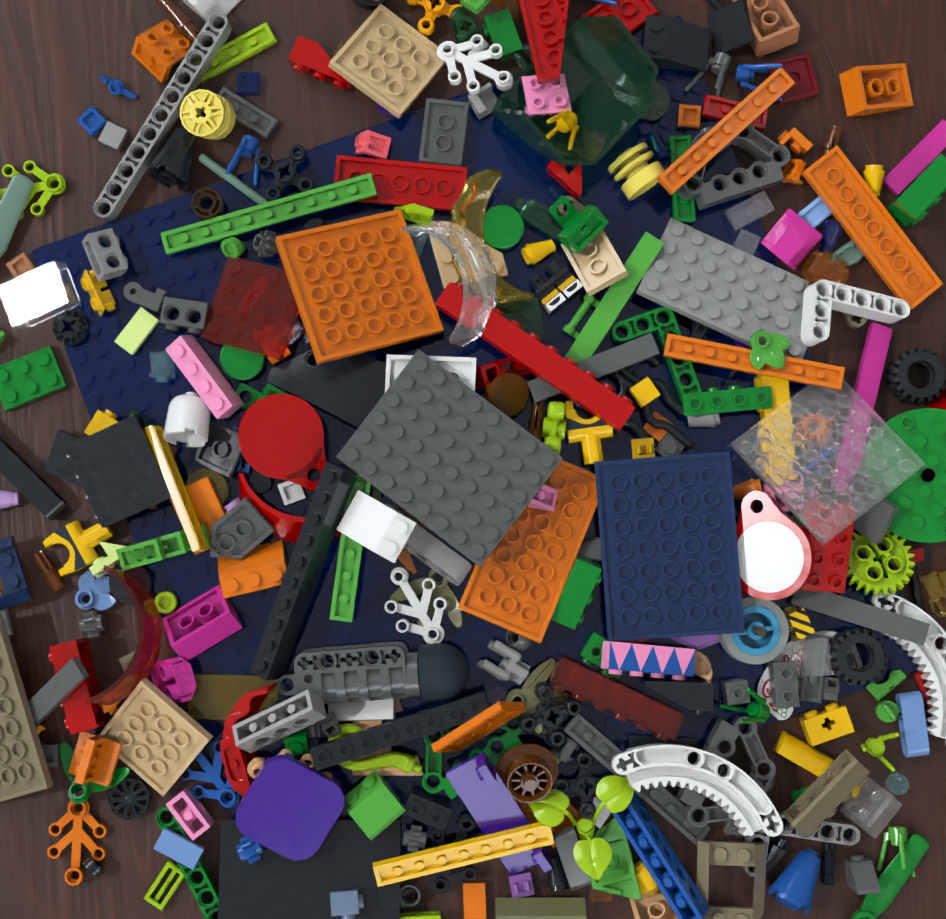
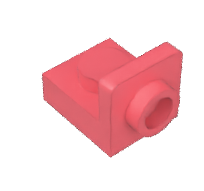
M370 130L361 132L355 140V154H366L378 159H387L391 138Z

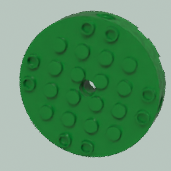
M937 408L910 410L891 418L873 434L863 451L859 474L863 476L868 473L870 476L866 482L869 485L876 482L875 491L899 507L888 528L890 532L904 539L916 542L946 541V410ZM932 469L935 472L934 479L930 481L924 480L921 476L923 470Z

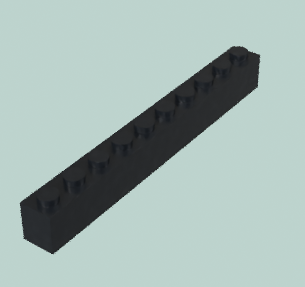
M325 462L250 668L251 672L265 680H278L282 677L290 660L335 537L336 529L357 477V473L345 465Z

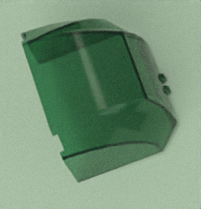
M617 16L582 17L566 28L560 73L565 75L571 109L578 118L577 125L580 127L576 132L572 150H568L572 131L568 133L558 131L549 140L546 137L557 125V121L547 124L546 121L557 114H552V116L548 114L546 116L533 115V117H529L525 113V106L527 105L521 77L535 76L536 74L533 61L528 65L523 57L517 53L513 56L514 60L524 70L513 80V85L509 90L500 93L492 111L513 133L545 157L562 165H595L657 101L655 85L658 67ZM525 44L523 50L532 59L530 48Z

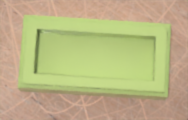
M140 307L114 342L131 355H134L159 323V320Z

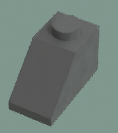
M861 853L851 854V858H844L847 886L857 895L881 893L872 860Z

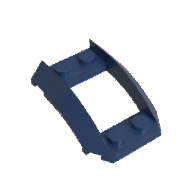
M14 536L0 540V578L6 594L0 597V610L33 599Z

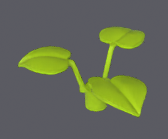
M611 775L602 778L598 782L596 796L602 803L592 819L581 818L579 821H576L571 813L566 810L569 806V798L559 790L551 789L543 799L528 803L538 822L547 827L560 825L564 820V814L568 816L573 826H576L577 836L581 839L574 846V859L585 874L597 881L601 879L611 862L612 849L609 843L602 838L591 840L594 835V823H596V819L605 805L611 813L622 812L629 806L633 798L634 789L629 786L627 777Z

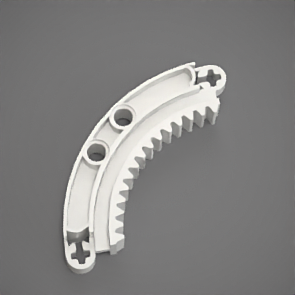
M879 592L876 597H872V606L890 610L891 612L930 624L924 646L882 632L881 634L887 635L889 639L895 640L896 644L902 645L903 650L909 651L908 656L915 657L913 663L919 664L917 670L924 672L921 678L928 680L923 684L924 687L930 688L926 695L932 697V699L927 701V704L932 705V708L927 709V712L932 714V717L926 718V721L931 723V726H927V731L931 735L946 739V632L930 615L897 595H892L888 592L885 600L890 601L891 604L880 607L881 603L878 602V598H883V596ZM940 637L943 644L937 649L935 640Z
M660 743L632 747L615 755L612 759V769L620 775H626L629 786L637 792H640L641 786L649 789V784L657 788L658 783L663 787H666L668 783L672 787H675L677 784V786L681 788L685 786L689 790L694 788V791L702 792L703 795L723 807V811L730 813L728 815L729 818L735 820L734 825L740 828L738 832L744 836L755 835V832L762 829L765 834L775 837L783 831V822L775 806L759 785L743 770L713 753L680 744ZM691 752H696L697 761L690 764L688 762V755ZM620 758L624 761L632 759L637 763V765H633L632 762L626 764L625 770L616 766L619 764L618 759ZM721 764H725L727 767V772L723 776L718 774V767ZM773 812L774 815L770 814L769 817L771 821L777 822V825L774 826V831L767 829L769 821L766 817L761 819L760 815H768Z

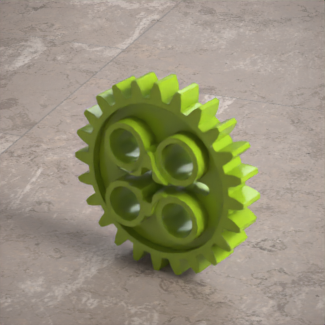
M887 530L881 543L877 544L886 547L887 551H882L861 533L858 535L854 532L847 577L851 576L852 578L849 584L857 583V591L862 587L865 588V595L869 591H873L874 597L879 592H881L883 597H886L888 591L894 595L896 588L901 591L904 588V584H908L910 581L909 577L914 573L911 569L915 566V563L910 561L913 559L914 554L907 553L911 546L903 545L906 539L898 540V535L894 534L892 536L890 531ZM857 553L865 554L867 559H861ZM888 564H894L898 570L890 569ZM868 572L875 573L878 578H871Z

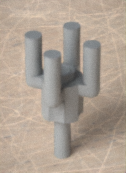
M497 639L495 641L491 640L487 647L503 656V659L499 666L486 659H481L477 667L500 681L511 680L521 685L530 675V665L521 661L522 655Z

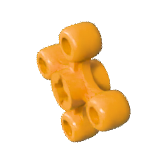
M406 0L410 5L418 4L425 8V16L418 22V31L424 36H430L434 32L436 17L446 15L450 19V13L453 9L459 6L463 7L460 4L450 5L445 0H439V5H436L432 10V5L437 0ZM424 25L430 26L427 29L423 28Z

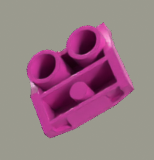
M788 208L760 243L795 271L823 235Z
M180 656L147 662L153 684L174 703L192 700L197 685L190 663Z

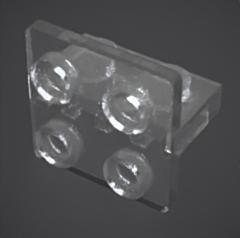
M868 777L867 781L861 785L857 797L851 796L840 811L876 839L902 804L890 792L880 787Z

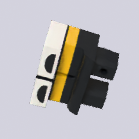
M556 260L552 261L545 268L552 276L550 279L545 281L540 273L530 279V283L535 290L534 295L549 315L583 288L582 283L570 273L569 269L566 266L563 268Z

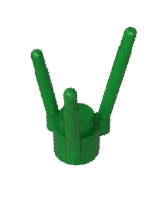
M749 687L746 688V691L757 701L751 702L747 708L719 704L720 708L747 713L751 717L740 719L739 723L741 724L765 723L770 715V707L766 704L767 700L760 697Z

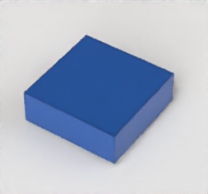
M93 106L76 120L92 137L104 128L107 123Z

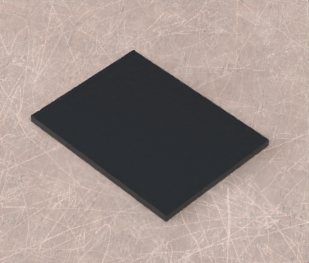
M221 820L218 919H342L341 916H331L330 892L359 889V894H363L364 908H360V913L355 914V919H400V882L378 887L373 870V862L400 856L401 820L393 821L372 840L366 836L354 820H336L313 856L305 860L295 861L263 846L264 853L259 854L261 859L249 864L248 860L242 862L238 855L236 846L241 844L239 839L245 837V835L239 831L236 820Z

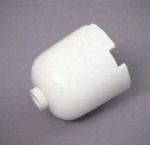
M186 392L170 401L163 435L167 442L176 445L177 441L183 442L189 448L205 446V442L208 441L211 410L199 394Z

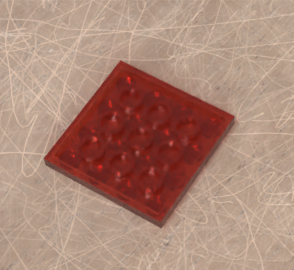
M228 256L206 319L205 330H202L200 338L283 361L299 314L285 270Z

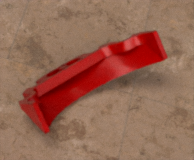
M239 473L241 499L244 497L248 498L275 529L272 535L296 543L305 517L285 514L270 507L250 488L246 481L247 474ZM371 484L370 497H372V489H373V485H372V484ZM336 531L334 539L341 536L340 531Z
M276 682L249 691L242 696L227 716L223 725L225 727L220 742L221 760L225 766V774L234 791H238L242 797H244L254 781V778L247 772L248 764L254 758H257L258 755L257 751L249 753L236 747L232 726L258 714L264 699L277 687Z

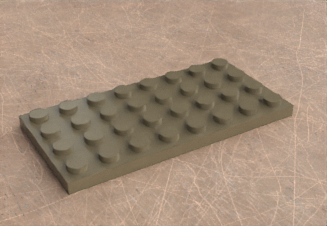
M0 613V802L50 788L53 786L4 619L2 613Z

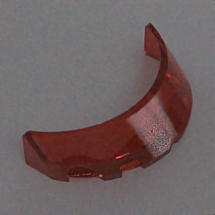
M104 565L101 568V573L113 575L123 585L124 590L129 594L134 604L138 620L137 645L128 667L109 688L86 699V704L109 706L128 697L139 682L145 677L148 678L152 672L161 649L162 625L157 606L147 589L129 573Z

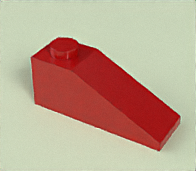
M510 357L476 366L475 390L486 389L487 384L491 383L498 375L507 371L520 376L532 372Z

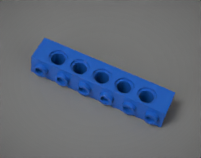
M634 793L629 806L625 810L612 814L678 919H702L710 910L709 906L642 800Z

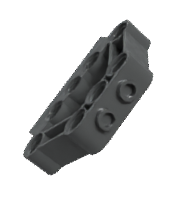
M751 123L742 131L744 137L738 134L720 152H723L732 144L757 159V162L753 163L746 170L744 168H736L727 176L717 174L708 182L703 183L702 179L706 163L677 190V194L684 200L695 198L700 211L775 186L785 179L781 168L790 160V152L784 145H777L754 129ZM708 126L700 130V133L689 143L688 149L713 127ZM773 155L778 157L779 162L773 158ZM753 170L759 174V178L754 176ZM733 177L738 178L740 184H737L733 180ZM686 183L692 184L694 190H690ZM713 183L719 185L720 191L715 189Z
M738 715L734 717L730 724L718 718L701 750L713 753L726 760L727 757L734 754L736 749L735 741L738 737L750 763L751 773L749 777L765 793L769 792L774 785L773 778L776 773V766L768 758L757 734L756 722L748 723V730L741 733L739 730V725L741 724L739 720L750 717ZM722 741H727L728 748L725 752L719 751L718 746ZM761 763H766V772L759 774L758 766ZM721 764L718 767V774L720 776L724 773L725 764ZM685 786L680 788L676 798L687 804L684 810V817L693 826L699 828L712 822L733 820L728 816L730 813L723 811V807L717 805L716 802L702 804L707 797L702 792L698 793L694 791V788L689 790ZM696 809H701V818L693 820V812Z

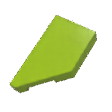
M414 203L394 208V210L401 209L405 220L428 227L432 225L434 209Z

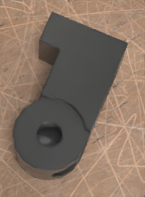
M137 282L128 283L123 291L126 299L132 303L159 314L162 311L164 296L170 297V294L162 289L157 288L156 293L145 290Z

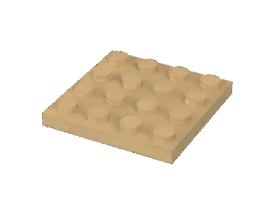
M380 4L332 58L328 67L399 119L445 65V62L439 59L437 55L438 46Z
M146 677L139 682L99 734V736L121 743L122 747L118 758L162 796L171 789L213 737Z

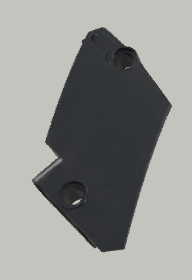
M311 349L271 368L267 381L269 384L327 411L356 428L362 424L385 394L386 364L364 353L311 366L312 362L316 361Z

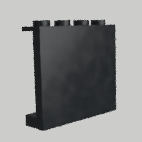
M142 413L130 416L65 447L67 459L73 464L76 478L85 490V498L92 505L95 512L94 517L102 528L171 498L145 431L148 425Z

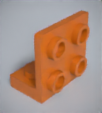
M166 19L136 36L131 54L163 83L168 80L172 66L185 58L193 44Z

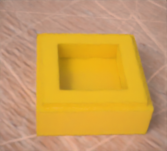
M649 377L629 389L641 408L661 395Z

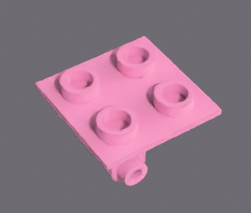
M564 73L560 74V80L538 84L536 75L521 77L527 105L525 106V115H529V117H533V115L546 116V114L552 116V114L561 113L564 109L572 111Z

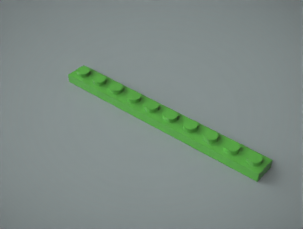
M371 173L160 234L166 254L171 255L220 241L230 236L234 237L377 196L373 176Z

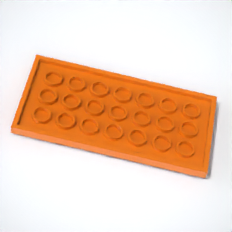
M563 460L544 483V485L558 490L554 512L526 507L481 567L475 565L457 608L539 644L542 642L597 507L595 474Z

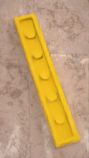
M150 425L145 428V431L193 552H203L209 549V546L169 444L163 438V429L161 426Z

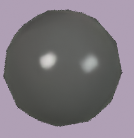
M509 630L506 633L508 646L516 651L528 649L533 642Z

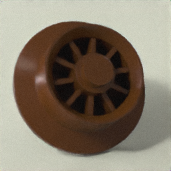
M532 743L520 744L510 748L501 756L496 766V770L506 784L510 795L524 803H533L543 799L556 782L559 771L558 763L553 753L541 745Z

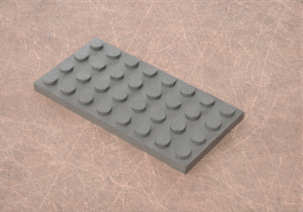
M670 218L660 241L664 242V245L644 274L636 294L750 346L751 335L758 330H765L769 334H783L791 343L788 349L783 350L784 356L803 359L807 349L800 336L803 297L805 289L813 283ZM762 337L759 338L761 345L765 344V340Z

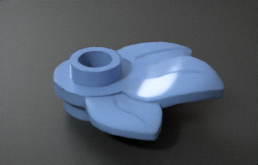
M91 571L85 572L78 581L79 591L75 596L76 605L83 610L95 608L102 611L111 608L116 603V599L109 594L111 592L109 587L110 576H102L99 579H95ZM86 595L90 596V601L88 603L84 602V597Z

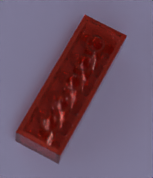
M560 654L555 662L553 671L548 677L552 688L563 693L565 690L572 692L573 698L584 703L587 699L592 702L591 705L600 711L606 712V709L612 711L611 714L621 721L632 720V724L636 728L645 732L647 729H651L654 736L666 742L668 738L675 740L686 716L679 710L613 679L611 680Z

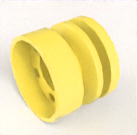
M198 89L190 92L180 106L182 125L188 132L204 139L220 140L225 138L235 125L236 114L233 105L228 99L209 90Z
M646 142L624 151L607 169L610 174L617 173L614 177L615 181L627 179L622 185L621 190L628 200L635 199L658 183L656 178L665 171L659 161L651 164L647 163L654 154L652 151L646 152L649 148Z

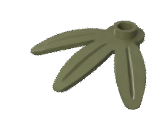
M431 569L428 577L435 579L436 587L432 591L427 612L430 619L435 612L433 602L437 597L442 596L448 601L445 610L450 620L457 628L462 627V610L457 609L459 601L448 585L449 581L444 577L443 580H438L436 577L437 572ZM428 577L409 582L416 595L423 593L422 582ZM426 581V587L432 588L433 583ZM400 587L390 596V599L399 602L407 600V597ZM418 618V625L423 626L422 622Z
M550 658L539 665L529 675L522 689H513L507 694L506 702H513L514 697L518 696L526 707L523 713H536L537 708L535 706H539L541 702L534 694V687L537 683L545 682L554 669L555 660ZM553 691L552 701L554 704H562L565 698L571 695L565 692ZM536 725V729L546 734V725Z

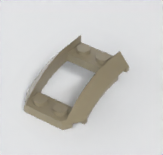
M697 840V889L710 908L702 919L761 918L764 913L766 843ZM709 865L754 867L752 907L708 905Z

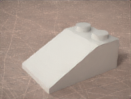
M358 490L336 530L395 563L415 529L417 522Z

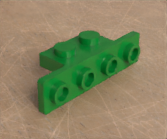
M741 385L729 386L728 390H720L719 387L707 388L706 392L682 395L684 416L769 409L773 407L771 386L742 388Z

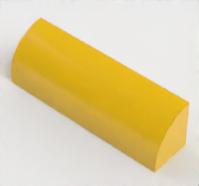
M784 730L772 749L818 777L835 761ZM857 786L852 791L854 798L857 797L861 786Z

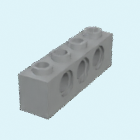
M308 689L233 725L232 729L236 747L253 753L326 718L323 699L320 695Z

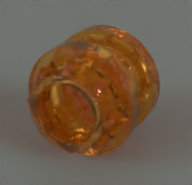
M817 250L806 259L801 269V275L805 277L809 285L821 279L845 284L849 277V270L846 268V262L839 258L833 262L832 253L827 250L822 252Z

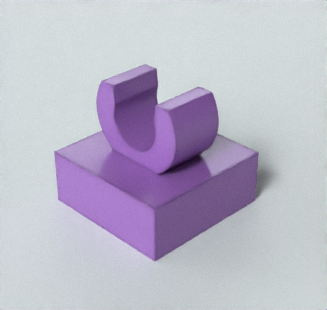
M530 871L508 875L512 897H525L535 894Z

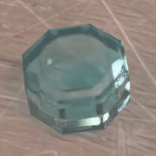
M898 772L890 774L885 781L887 790L897 796L905 794L910 787L908 778Z

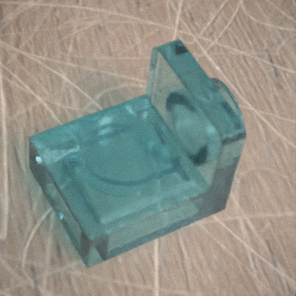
M167 351L150 353L151 373H149V378L156 380V383L169 382V378H175L174 361Z

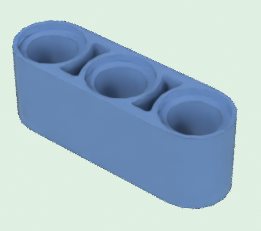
M921 692L897 693L895 699L896 705L899 708L898 723L901 746L905 758L929 755V740Z

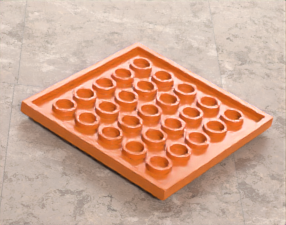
M401 209L294 232L275 238L317 364L442 333L444 330Z

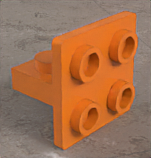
M88 731L80 732L69 768V773L76 776L74 782L81 785L95 782L106 787L110 786L122 744Z

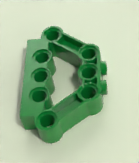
M506 722L499 727L506 730L503 734L491 736L488 739L487 745L483 748L473 749L468 759L477 753L485 751L496 768L499 759L506 751L514 746L523 744L518 736L523 730L519 727L510 728ZM463 723L455 728L450 727L439 731L441 738L463 725ZM425 735L423 739L426 743V772L422 778L423 788L429 793H437L444 789L452 800L458 794L446 777V774H442V752H434L431 744L436 741L431 740L428 735ZM493 741H501L503 748L500 751L492 750L491 743ZM456 761L451 768L463 763L464 761ZM431 775H436L440 782L438 785L432 786L428 783L427 778Z

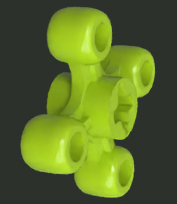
M552 401L548 404L547 417L543 419L542 437H545L544 444L560 454L561 439L564 440L566 420L564 419L565 404Z

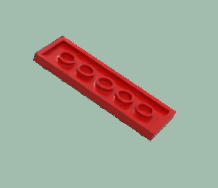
M337 155L334 183L371 173L377 196L356 202L403 206L414 203L434 210L463 212L468 167Z

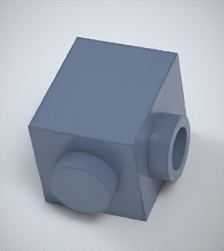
M359 889L331 891V916H341L342 919H355V914H359L360 908H364L363 894H359Z

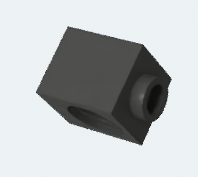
M737 678L721 681L725 704L750 703V696L746 691L748 687L746 679Z

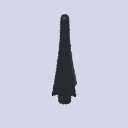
M779 836L776 843L772 840L770 842L767 852L765 876L787 853L784 850L787 840Z

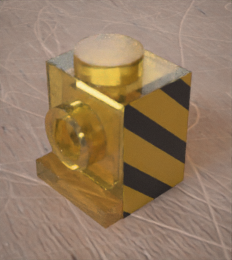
M793 605L783 610L788 621L789 632L792 633L788 636L791 641L795 642L815 633L804 608Z

